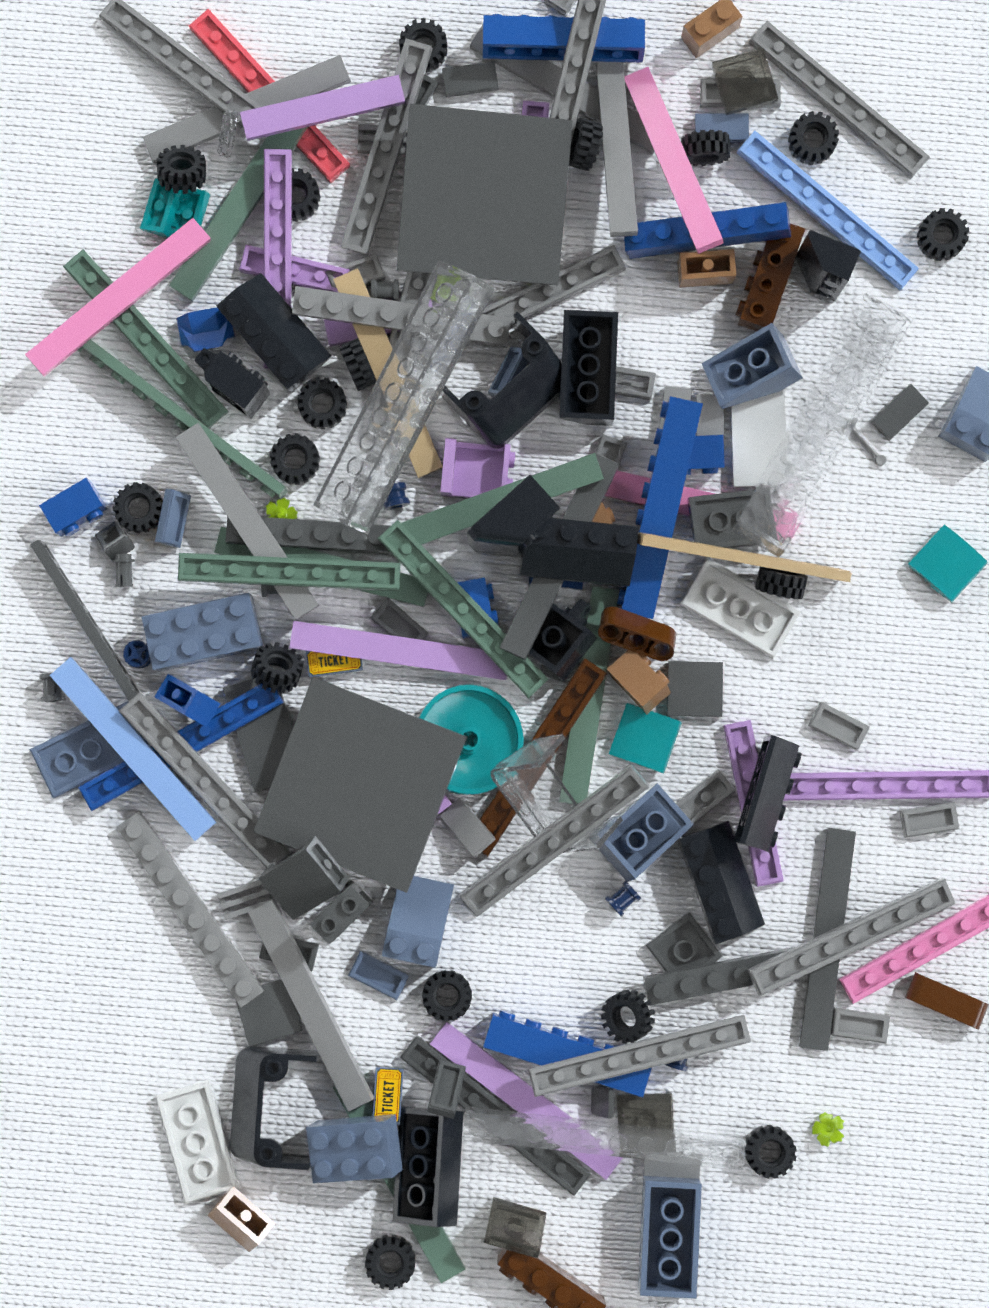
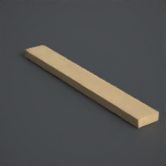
M358 268L333 279L339 293L370 297ZM352 324L418 478L443 469V465L384 328Z
M639 532L637 537V543L644 546L850 582L852 575L850 571L841 568Z

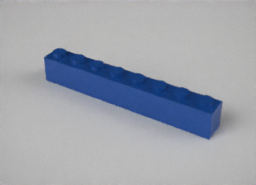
M672 396L669 397L668 402L663 401L660 417L664 418L662 429H656L653 444L658 445L656 456H650L647 471L652 472L650 483L644 482L641 498L646 499L644 509H638L635 525H639L638 533L642 532L672 538L703 403ZM637 543L630 586L625 587V590L620 589L617 605H621V609L649 619L654 618L669 550Z

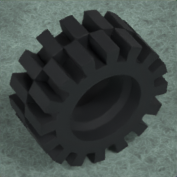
M421 18V22L417 23L415 19L412 21L411 26L407 24L405 31H401V39H399L400 54L405 39L415 41L420 37L430 38L434 43L426 73L431 72L430 68L438 69L439 63L443 64L445 56H447L445 31L442 32V26L439 24L435 25L434 20L430 19L429 23H427L426 18Z
M811 111L807 116L804 113L800 116L799 120L797 119L794 122L789 133V150H793V157L796 159L799 156L801 158L800 162L803 164L805 160L809 161L808 165H813L814 162L821 164L824 159L830 158L838 144L839 129H835L837 124L835 121L830 122L831 117L829 115L826 118L822 117L823 112H818L817 115H814V111ZM815 129L821 132L823 135L822 145L819 147L808 146L803 139V135L807 130Z
M581 117L577 119L570 146L569 166L585 171L592 169L593 163L597 160L596 156L600 152L599 147L602 145L603 126L601 123Z
M700 130V132L694 131L681 137L682 146L690 164H693V166H706V164L712 166L715 163L721 164L723 161H728V158H730V139L727 132L722 133L721 130L716 132L714 130Z
M176 145L171 146V150L168 148L163 149V153L160 152L157 158V178L160 181V185L162 187L165 186L167 191L173 189V193L178 194L179 190H183V194H188L189 189L193 193L196 191V187L202 188L203 183L205 184L206 182L204 154L201 155L200 150L194 152V147L192 146L185 149V145H180L178 149Z
M292 168V186H300L306 191V197L301 203L292 204V220L298 222V218H302V221L307 219V215H314V209L318 210V202L321 199L317 181L315 178H312L309 172L304 173L303 169L298 168V171H294V168Z
M940 208L938 212L934 210L930 215H927L917 232V238H919L917 242L918 247L922 245L923 249L921 252L923 254L928 252V258L933 259V257H937L936 261H942L943 258L947 261L959 254L969 239L967 234L970 232L969 227H965L968 223L967 220L960 219L961 213L958 212L955 215L953 214L954 209L950 208L948 211H945V208ZM940 225L949 227L953 234L952 241L948 244L938 243L933 236L935 227Z
M359 338L338 346L357 391L377 384Z
M318 377L313 382L310 380L306 382L307 385L305 387L302 386L300 389L301 393L297 397V406L304 421L307 424H311L312 427H320V429H325V427L332 428L335 423L339 424L342 421L341 418L345 417L347 408L346 396L341 386L334 380L330 381L329 378L325 377L324 380H320ZM318 394H327L333 400L332 408L326 413H318L312 408V401Z
M295 433V435L286 434L285 438L282 439L280 437L278 443L273 444V450L269 456L271 458L270 464L278 478L288 484L300 485L301 482L306 483L309 478H313L316 475L315 472L320 467V456L315 444L305 435L300 436L298 433ZM298 449L305 454V463L302 467L291 469L286 466L285 456L290 450Z
M133 482V485L127 484L124 486L125 489H120L117 492L119 495L117 498L114 497L113 502L115 506H113V511L116 514L114 515L116 520L124 528L135 533L150 532L149 529L158 527L156 524L159 522L163 499L152 486L150 487L146 483L139 484L138 482ZM144 498L148 501L149 511L144 517L135 518L131 516L129 505L132 500Z
M760 566L755 588L777 597L802 599L808 576Z
M275 642L273 647L271 643H267L265 647L262 645L255 654L251 668L252 679L256 678L255 683L257 685L262 683V689L265 691L268 687L271 688V693H275L276 689H278L279 693L282 694L285 693V690L290 692L293 690V687L296 688L304 668V661L301 660L302 656L300 654L295 655L296 649L288 650L289 645L284 644V647H280L278 642ZM269 665L282 667L285 671L276 670Z
M441 970V972L434 973L426 981L423 988L424 1008L427 1009L429 1015H432L438 1021L439 1019L443 1020V1022L458 1020L459 1017L466 1013L471 1004L472 990L468 980L462 974L456 973L453 970ZM443 985L453 986L458 992L456 1003L451 1006L441 1005L436 998L437 990Z
M630 989L619 992L605 1001L606 1004L602 1006L601 1010L605 1011V1013L601 1014V1019H606L602 1026L604 1029L609 1027L610 1031L607 1034L609 1037L615 1034L614 1040L616 1042L622 1040V1044L633 1043L646 1036L653 1028L651 1025L655 1023V1018L650 1016L655 1014V1011L648 1008L652 1003L650 1000L644 1001L646 996L643 993L637 996V990L630 991ZM622 1007H628L635 1016L634 1026H628L621 1017Z
M767 1125V1127L759 1126L757 1131L753 1130L750 1133V1138L747 1137L745 1141L746 1147H744V1152L748 1164L755 1173L767 1179L769 1177L777 1179L781 1174L785 1176L788 1169L792 1170L794 1167L792 1163L793 1161L796 1162L797 1156L795 1152L797 1150L793 1143L794 1141L786 1131L778 1126ZM768 1141L778 1143L781 1148L779 1158L773 1162H766L760 1156L761 1146Z
M392 1234V1237L383 1235L381 1239L377 1238L368 1249L365 1260L366 1274L368 1278L371 1277V1282L374 1285L376 1283L379 1284L381 1289L389 1287V1290H394V1287L397 1286L399 1289L403 1287L405 1282H409L410 1277L414 1273L416 1263L415 1251L412 1250L410 1242H405V1238H397L395 1234ZM395 1252L399 1255L401 1266L397 1271L386 1272L381 1268L380 1257L384 1253Z

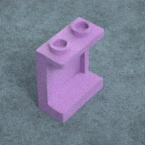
M445 438L441 496L471 498L512 483L513 479L508 478V469L514 468L515 452H510L511 444H505L502 448H492L486 444L457 442L456 439Z

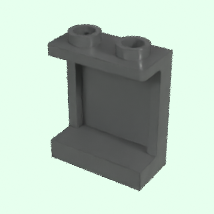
M314 836L305 843L301 850L276 865L273 863L268 865L259 877V880L264 888L277 900L283 911L292 920H295L340 893L350 877L318 838Z
M354 882L310 925L328 944H331L374 901Z

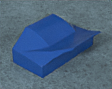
M218 308L188 312L176 318L182 347H190L193 352L201 351L203 348L223 347L224 342L228 338L235 337L234 327Z

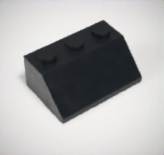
M809 230L796 255V260L809 291L815 293V297L822 301L829 302L832 300L835 302L848 283L861 250Z

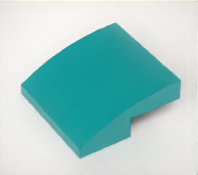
M155 178L140 229L151 234L169 238L192 218L202 226L211 194L201 189H196L193 193L189 189L188 194H183V190H179L178 194L173 193V189L170 191L165 190V186L162 187L158 178Z
M944 524L908 565L910 569L929 582L932 589L952 603L988 564V561L963 538Z
M626 703L609 754L664 774L682 722L653 711L646 715L639 706Z

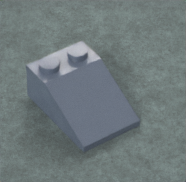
M773 323L701 363L722 409L779 392L803 379L784 335Z
M976 366L938 437L984 462L989 460V372Z
M656 783L607 825L591 842L619 874L629 882L641 875L694 824L662 787Z
M414 876L407 893L397 889L382 951L383 957L436 968L454 884Z

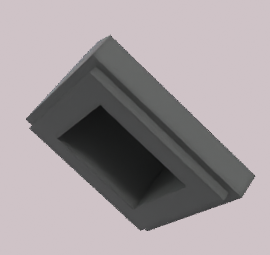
M117 520L95 534L104 552L111 560H115V554H127L135 548L133 542Z
M593 1086L591 1088V1113L593 1115L608 1119L614 1117L613 1088L608 1086Z

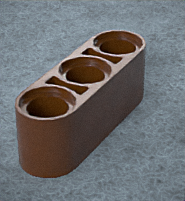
M607 607L602 611L598 635L603 641L658 661H667L673 657L676 631L672 627L618 607Z
M916 972L905 995L906 999L978 1030L989 1007L988 1003Z

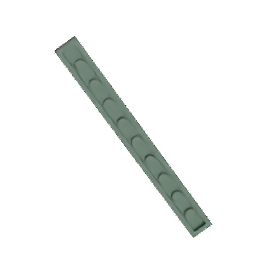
M90 339L77 350L80 353L83 349L91 355L89 360L102 369L105 365L112 370L110 376L123 385L127 382L133 386L132 392L140 399L145 401L146 398H149L155 403L153 408L161 415L166 417L170 414L176 419L174 424L182 431H186L199 423L216 450L219 451L224 462L229 466L233 462L240 467L239 473L250 482L253 479L262 484L260 489L268 496L273 498L277 495L282 499L288 492L287 488L94 341Z

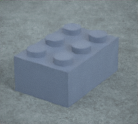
M396 1114L317 1120L306 1127L313 1184L393 1178L403 1170Z

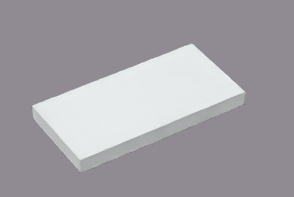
M785 389L731 406L733 488L787 487Z
M708 557L705 559L679 604L772 659L777 655L801 611L779 598L767 594V592L757 590L755 584Z
M210 1079L156 1095L155 1098L185 1204L225 1193L233 1186L238 1189L240 1185Z

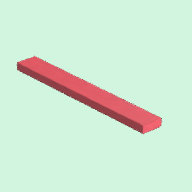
M209 9L189 25V29L247 93L275 82ZM315 125L307 128L296 145L330 184L350 167V163Z

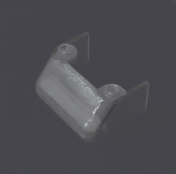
M563 734L534 739L499 762L490 773L496 786L533 837L537 836L579 804L576 803L549 765L556 756V748L565 739ZM621 816L609 817L563 853L598 850L623 819Z

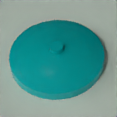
M477 685L451 687L439 693L427 703L418 717L467 736L447 789L449 792L460 795H478L491 791L503 784L513 774L520 762L524 745V735L520 719L511 704L493 690Z

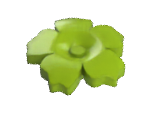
M285 497L278 499L276 503L270 501L266 505V513L270 515L269 518L297 519L298 514L294 506L289 507L290 500Z
M826 1112L820 1114V1122L815 1121L812 1126V1134L818 1135L817 1140L821 1146L829 1147L830 1142L834 1144L842 1142L845 1136L838 1130L844 1128V1120L840 1116L833 1118L832 1114Z

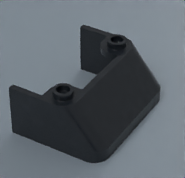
M518 312L513 316L517 330L526 338L522 343L521 351L529 365L491 400L485 394L476 390L470 391L458 399L441 381L437 384L442 398L492 448H502L505 444H508L560 396L562 362L548 342Z
M529 475L467 531L468 544L475 552L518 558L521 556L522 545L526 548L539 537L536 534L539 527L549 518H552L560 507L538 482Z
M248 1046L239 1052L235 1066L230 1150L236 1158L267 1168L310 1169L309 1156L282 1155V1147L278 1141L272 1138H262L260 1134L264 1081L277 1082L282 1080L288 1072L289 1060L317 1062L320 1057L317 1050Z

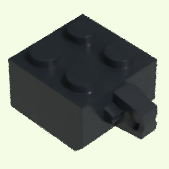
M203 348L194 360L204 371L205 381L211 386L212 391L250 419L253 418L270 395L267 388L268 383L264 380L265 377L253 368L250 371L246 370V367L242 364L243 361L231 352L226 355L220 350L218 354H215Z
M581 598L572 609L567 607L564 611L553 603L528 655L564 681L597 640L596 636L585 627L587 624L585 618L592 610V607Z

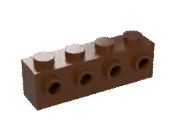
M790 223L791 238L764 241L763 251L757 250L752 264L757 267L754 276H748L744 291L748 292L746 300H740L735 315L740 317L737 323L738 326L757 332L774 322L806 228Z
M512 1234L497 1257V1265L500 1266L499 1271L509 1279L516 1277L523 1282L522 1287L530 1294L536 1296L539 1293L546 1298L545 1303L551 1308L606 1307L605 1298L514 1234Z

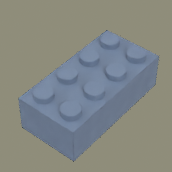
M249 592L141 616L152 669L156 672L259 650L263 645L254 599Z
M643 1175L638 1273L640 1296L697 1299L702 1183L699 1179Z

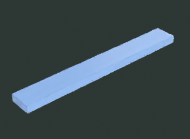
M754 131L738 149L737 154L840 241L861 250L859 257L897 289L901 290L919 268L758 132Z
M72 657L50 674V677L194 841L198 840L217 823Z

